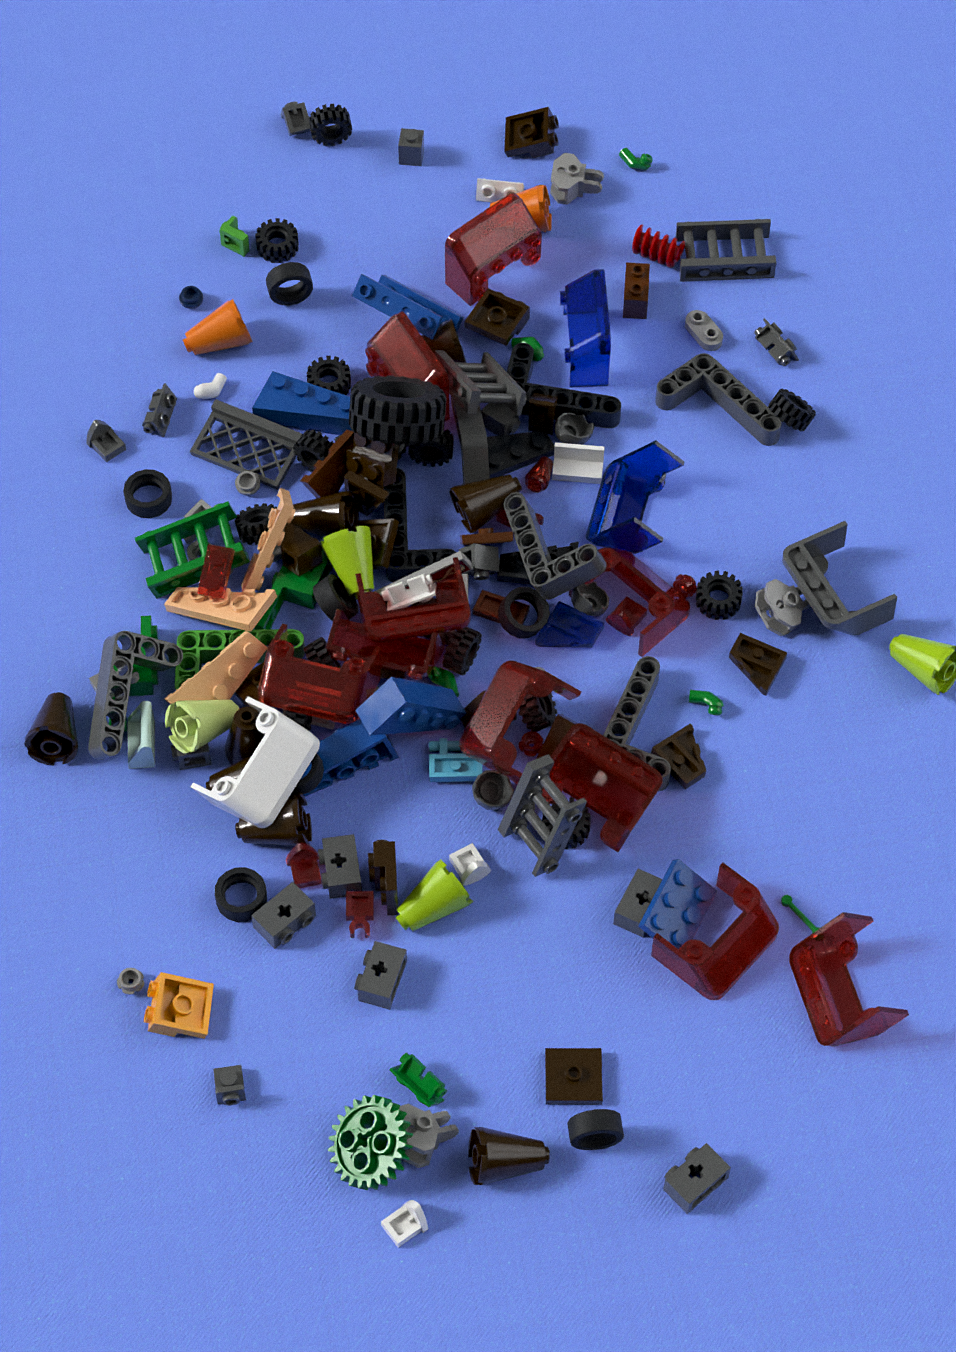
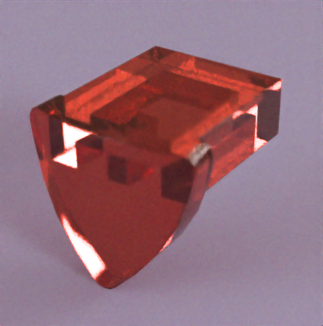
M626 596L617 608L607 616L606 621L619 632L631 636L636 626L647 615V609Z
M298 843L292 848L286 858L287 866L291 868L293 882L299 888L322 884L317 862L319 860L318 853L312 846L305 843Z

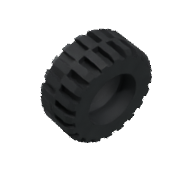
M404 376L364 378L363 381L359 380L351 389L349 425L354 433H358L360 437H366L371 441H380V443L385 444L393 443L394 445L425 444L428 441L436 440L443 433L447 398L439 386L417 378L412 379Z

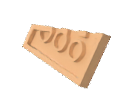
M280 488L278 491L279 505L277 509L272 508L268 516L269 530L268 532H262L257 546V550L260 552L259 554L254 553L241 583L242 592L244 589L260 590L264 581L263 572L265 568H270L274 560L273 551L276 545L280 546L285 535L283 529L286 523L290 524L294 517L295 509H293L290 492Z
M177 587L164 605L167 612L251 632L275 601L277 594L275 589H266L265 593H256L255 589L231 592L230 588L209 591L208 588Z
M245 631L224 648L215 659L207 662L192 678H188L181 684L179 689L174 693H170L164 700L169 704L184 700H230L268 647L250 632Z

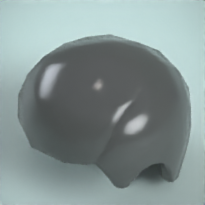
M563 413L555 421V434L562 443L583 445L593 434L594 424H588L585 415Z
M595 581L589 584L583 583L572 590L571 602L575 610L582 615L600 616L609 607L607 593L598 587Z
M486 770L479 774L472 785L475 801L486 810H498L506 806L514 794L509 777L496 770Z

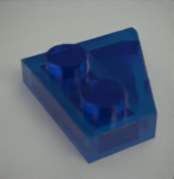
M559 601L548 618V622L536 638L535 645L539 647L592 648L604 628V622Z

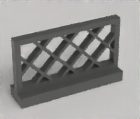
M215 399L211 406L212 412L192 446L190 454L237 474L244 471H252L258 475L260 483L278 490L297 456L293 453V446L303 434ZM215 420L224 423L226 429L214 434L211 431ZM238 431L247 433L248 438L234 443L232 433ZM229 435L232 444L218 448L215 439ZM261 439L268 441L270 447L259 451L255 450L253 442ZM213 441L215 450L206 453L199 450L203 443ZM251 444L253 453L239 457L236 448ZM282 448L291 450L288 457L280 460L277 459L276 450ZM234 449L236 459L230 461L221 459V453ZM272 452L275 461L261 466L258 457ZM256 458L259 467L251 470L243 468L242 462ZM278 467L279 474L275 481L265 477L263 471Z

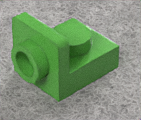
M231 216L220 227L221 245L245 257L250 251L248 235L242 230H238L237 217Z

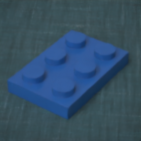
M680 859L672 860L638 927L675 957H684L717 890Z

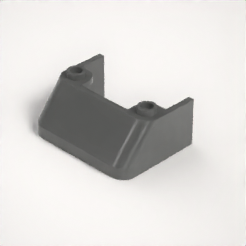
M843 521L787 546L783 551L782 562L825 627L849 635H859L894 618L897 596L893 594L857 611H847L824 576L828 570V561L824 555L838 550L845 545L848 524L846 521Z

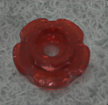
M679 574L673 583V590L681 598L691 597L697 591L696 582L689 575Z
M527 732L519 742V749L522 752L524 751L527 756H536L537 753L539 754L544 740L537 732Z

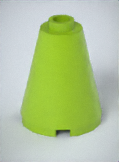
M357 526V532L348 531V529L340 530L324 537V541H320L324 552L350 597L355 596L356 600L371 596L370 592L374 590L371 531L368 526Z
M900 634L892 639L889 645L891 657L930 691L940 695L939 692L945 693L956 681L955 645L906 634Z
M441 859L431 867L397 908L399 915L395 918L404 930L410 927L412 931H415L473 903L463 885L453 872H449L446 869L447 865Z

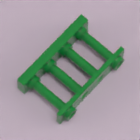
M229 501L216 504L212 508L135 537V542L144 554L149 552L154 575L145 579L148 588L156 599L174 592L177 587H188L250 563L248 553L241 542H234L229 521L237 518V515ZM219 525L225 548L211 553L205 530ZM196 534L202 556L188 562L182 539ZM172 543L178 566L164 571L158 548Z

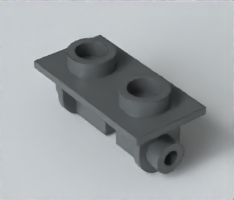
M764 318L763 321L766 326L755 330V339L766 350L774 345L768 352L779 365H788L792 356L798 361L799 359L795 354L796 346L789 338L784 340L780 336L783 332L774 322L770 325Z
M166 383L163 384L162 389H157L153 392L149 405V410L153 412H147L142 424L144 432L152 433L153 431H158L162 437L165 436L177 401L176 396Z

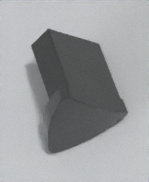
M101 420L93 421L87 434L86 444L90 448L92 447L105 462L126 450L125 443L106 422Z

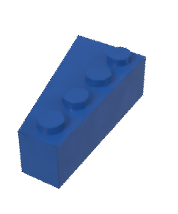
M272 371L252 407L254 415L284 427H299V430L302 431L316 429L322 430V433L341 435L346 430H352L349 425V396Z
M390 677L355 710L369 735L449 730L456 727L460 723V719L467 714L452 689Z
M358 718L356 722L346 727L338 728L332 735L319 740L320 746L317 754L323 762V777L315 789L303 795L305 797L332 786V780L336 778L346 780L354 777L355 771L367 766L369 770L378 767V761L389 757L390 761L399 758L388 735H369L361 719ZM312 763L309 764L301 779L309 773Z

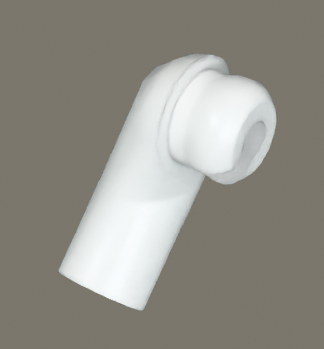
M217 373L212 382L197 385L194 388L195 397L198 399L218 397L227 380L226 376Z

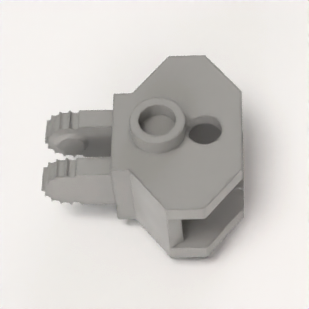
M564 153L553 162L550 194L558 204H569L575 198L583 197V193H600L602 184L599 182L603 181L604 173L600 170L586 169V164H581L574 154Z
M774 579L767 582L765 588L756 592L755 608L768 630L779 636H784L801 623L802 611L811 606L807 600L802 601L800 595L803 593L799 587H794V585L789 587ZM767 610H769L771 617L766 614Z
M410 1104L402 1105L399 1108L400 1111L407 1113L403 1120L411 1122L406 1132L413 1134L411 1138L407 1139V1144L413 1147L412 1149L405 1150V1154L410 1159L403 1161L417 1168L429 1165L433 1150L438 1148L439 1143L453 1139L459 1133L458 1128L453 1124L440 1128V1126L445 1125L451 1119V1116L445 1110L432 1114L430 1110L423 1111Z

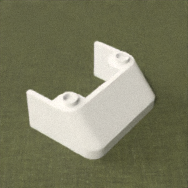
M247 697L245 702L260 713L256 720V727L261 733L265 734L237 780L230 776L222 777L216 782L211 791L195 783H192L191 788L214 806L258 828H266L276 819L316 755L320 742L314 734L278 710Z

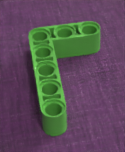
M257 629L250 632L264 645H271L257 663H263L271 657L277 663L298 662L305 656L303 648L305 647L304 636L298 630ZM188 630L180 633L177 638V645L183 652V659L175 668V689H179L183 682L197 674L201 670L203 663L211 662L224 648L244 633L245 630Z

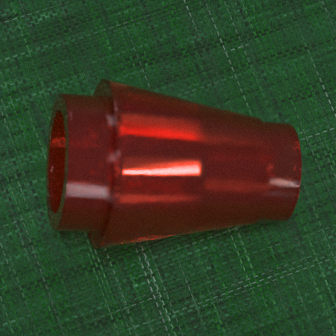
M541 457L526 474L525 484L529 490L538 493L548 487L553 467V461L550 458Z

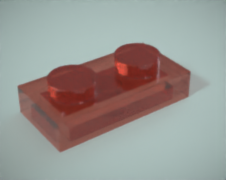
M208 544L197 591L199 596L224 600L235 552L233 548Z

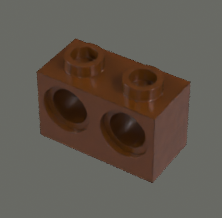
M626 262L623 318L647 319L650 264Z

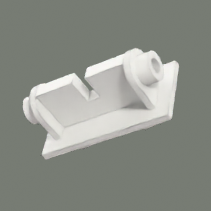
M477 178L476 201H498L524 191V183Z
M421 574L408 579L409 589H405L403 582L385 587V590L381 593L384 601L388 600L387 612L394 610L402 611L416 602L424 603L431 600L433 596H436V583H433L431 575Z

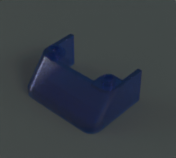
M594 269L565 285L564 291H560V306H563V315H567L569 348L564 349L565 363L570 364V388L608 386L611 333L604 269Z
M656 440L612 461L604 471L586 532V539L595 546L632 554L643 552L650 547L662 543L663 537L642 523V518L649 495L661 491L665 485L666 474L684 466V461Z

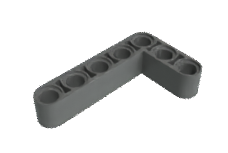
M702 353L696 355L661 379L657 384L655 401L658 408L662 410L675 408L702 389L761 444L772 446L779 440L782 424L779 420L780 418L775 417L774 413L769 410L770 408L709 354Z
M451 396L452 411L461 447L463 484L490 479L487 435L480 405H478L476 414H467Z
M515 492L506 497L504 509L531 584L543 599H553L601 575L605 571L607 563L593 544L582 545L552 560L535 512L523 494Z
M120 631L106 638L103 644L88 745L89 753L93 758L103 760L118 754L121 750L133 664L157 671L168 670L182 662L183 652L178 645L130 631ZM117 640L121 642L122 649L118 647ZM141 647L144 648L146 655L142 653ZM164 653L168 655L169 662L165 659ZM114 665L117 667L119 674L115 673ZM110 690L114 693L115 700L111 698ZM106 716L110 718L111 726L107 723ZM103 741L107 744V751L102 746Z
M646 656L637 662L602 738L605 740L597 754V766L605 773L654 791H661L669 785L670 763L662 757L629 746L659 680L660 664L658 660L654 657ZM619 733V734H622L623 736H616V735H614V734ZM610 754V755H613L614 757H610V758H609V757H605L604 755ZM634 763V764H637V765H639V766L633 767V766H630L629 764ZM657 772H658V773H661V774H663V775H662V776H656V775H654L653 773H657Z

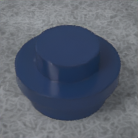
M187 286L181 291L179 300L181 305L186 308H196L202 304L203 294L197 287Z

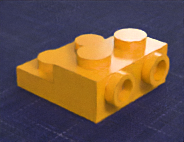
M160 972L154 981H150L147 991V997L152 998L151 1006H147L144 1014V1023H149L148 1032L172 1037L180 1033L205 1039L208 1035L214 984Z

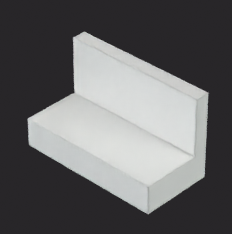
M555 442L552 480L601 484L604 447Z

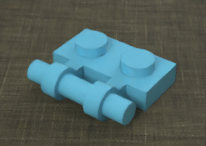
M439 738V741H429V752L440 751V754H429L430 782L475 781L476 777L482 773V753H471V751H482V740L463 738V741H447V738ZM448 751H463V753L448 754Z

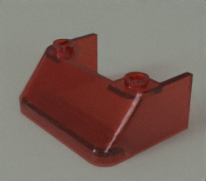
M613 548L598 549L607 563L604 572L611 571L649 603V612L656 618L640 632L638 655L643 657L688 618L690 603L629 551ZM595 577V578H593V579H591V580H589V581H587V582H585V583H586V584H589V583H591L592 581H594L597 577ZM573 589L569 590L570 597L572 596Z
M282 624L267 649L258 686V700L265 705L343 724L353 723L359 718L355 710L373 694L380 681L382 647L376 646L368 661L361 658H351L345 661L341 668L293 657L294 646L287 642V624Z
M506 661L497 669L459 741L460 749L468 757L491 770L501 772L508 776L511 781L518 784L522 773L512 768L517 751L515 746L503 737L527 692L535 697H545L553 690L568 700L579 697L581 691L546 671L516 661Z
M725 863L719 866L716 886L731 896L734 904L743 911L711 947L700 940L693 939L685 942L677 949L656 933L653 937L651 952L653 958L709 1000H719L724 997L773 943L779 932L778 921L758 888Z
M842 912L795 945L790 952L789 963L815 1036L823 1046L835 1047L878 1036L909 1015L908 1010L878 1006L876 1008H868L865 1011L862 1009L847 964L853 961L858 953V943L855 934L874 922L871 916Z

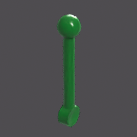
M782 896L781 904L789 907L812 930L815 938H820L823 935L822 929L816 927L792 903L791 896Z

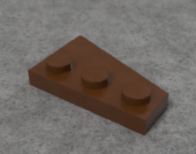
M346 430L329 448V455L323 461L318 460L314 465L315 470L309 476L304 475L300 480L316 498L338 493L344 483V476L346 475V450L353 448V431Z

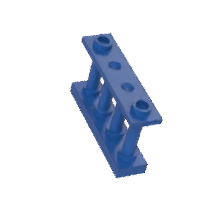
M361 274L352 294V297L430 339L434 338L439 324L452 319L456 331H458L464 318L387 275H381L377 282Z

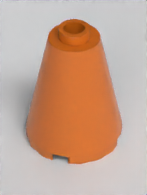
M537 185L490 203V208L486 209L488 222H492L494 227L543 232L551 231L552 215L549 213V206L551 205L546 185Z
M234 299L225 302L185 333L186 338L183 339L188 353L193 351L194 355L244 346L253 342Z

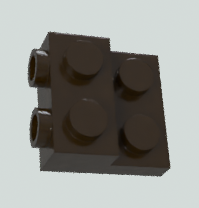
M549 107L506 117L504 152L507 157L530 153L531 157L535 158L554 153V146H558V137L554 132L555 129L559 128L557 116L552 114Z
M488 288L464 321V327L507 346L514 334L518 335L530 319V306Z
M354 433L353 448L346 450L345 473L347 474L350 470L357 475L362 474L371 483L382 489L387 485L396 483L399 445L371 441L366 437H360L358 433Z
M377 840L373 842V853H368L370 882L375 881V891H380L381 906L387 905V915H398L395 841Z

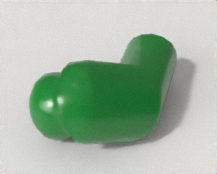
M623 148L619 153V156L629 168L647 170L651 167L653 158L649 154L644 153L641 155V158L635 157L628 148Z
M512 338V348L516 344L527 343L534 349L533 361L538 362L544 358V349L536 338Z
M436 666L428 670V678L433 683L452 689L455 695L459 696L455 676L452 672Z
M690 690L689 703L709 705L708 713L711 715H720L722 713L723 701L712 692Z

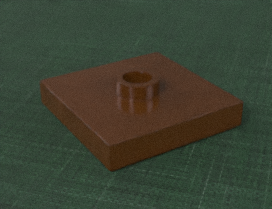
M493 528L478 529V534L460 535V544L503 543L512 542L513 531L494 533Z

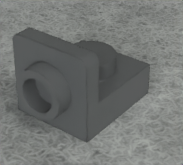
M296 101L290 102L282 108L281 117L285 120L289 136L311 131L309 116L304 102L299 104Z
M208 743L195 752L182 753L174 745H171L173 761H179L180 770L211 765Z
M241 1065L213 1069L218 1104L230 1106L246 1100Z

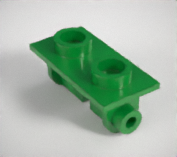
M403 1054L399 1060L402 1064L389 1069L396 1076L400 1084L406 1086L416 1095L420 1103L431 1107L444 1102L442 1097L447 1092L444 1088L445 1084L431 1071L427 1072L425 1077H423L422 1073L426 1066L413 1054Z

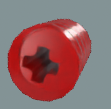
M641 224L633 238V253L637 255L641 252L642 257L647 258L649 256L651 261L658 259L659 264L663 265L666 263L668 268H673L684 252L685 241L677 246V238H674L669 243L668 234L663 239H660V231H657L652 236V228L649 227L644 233L643 224Z

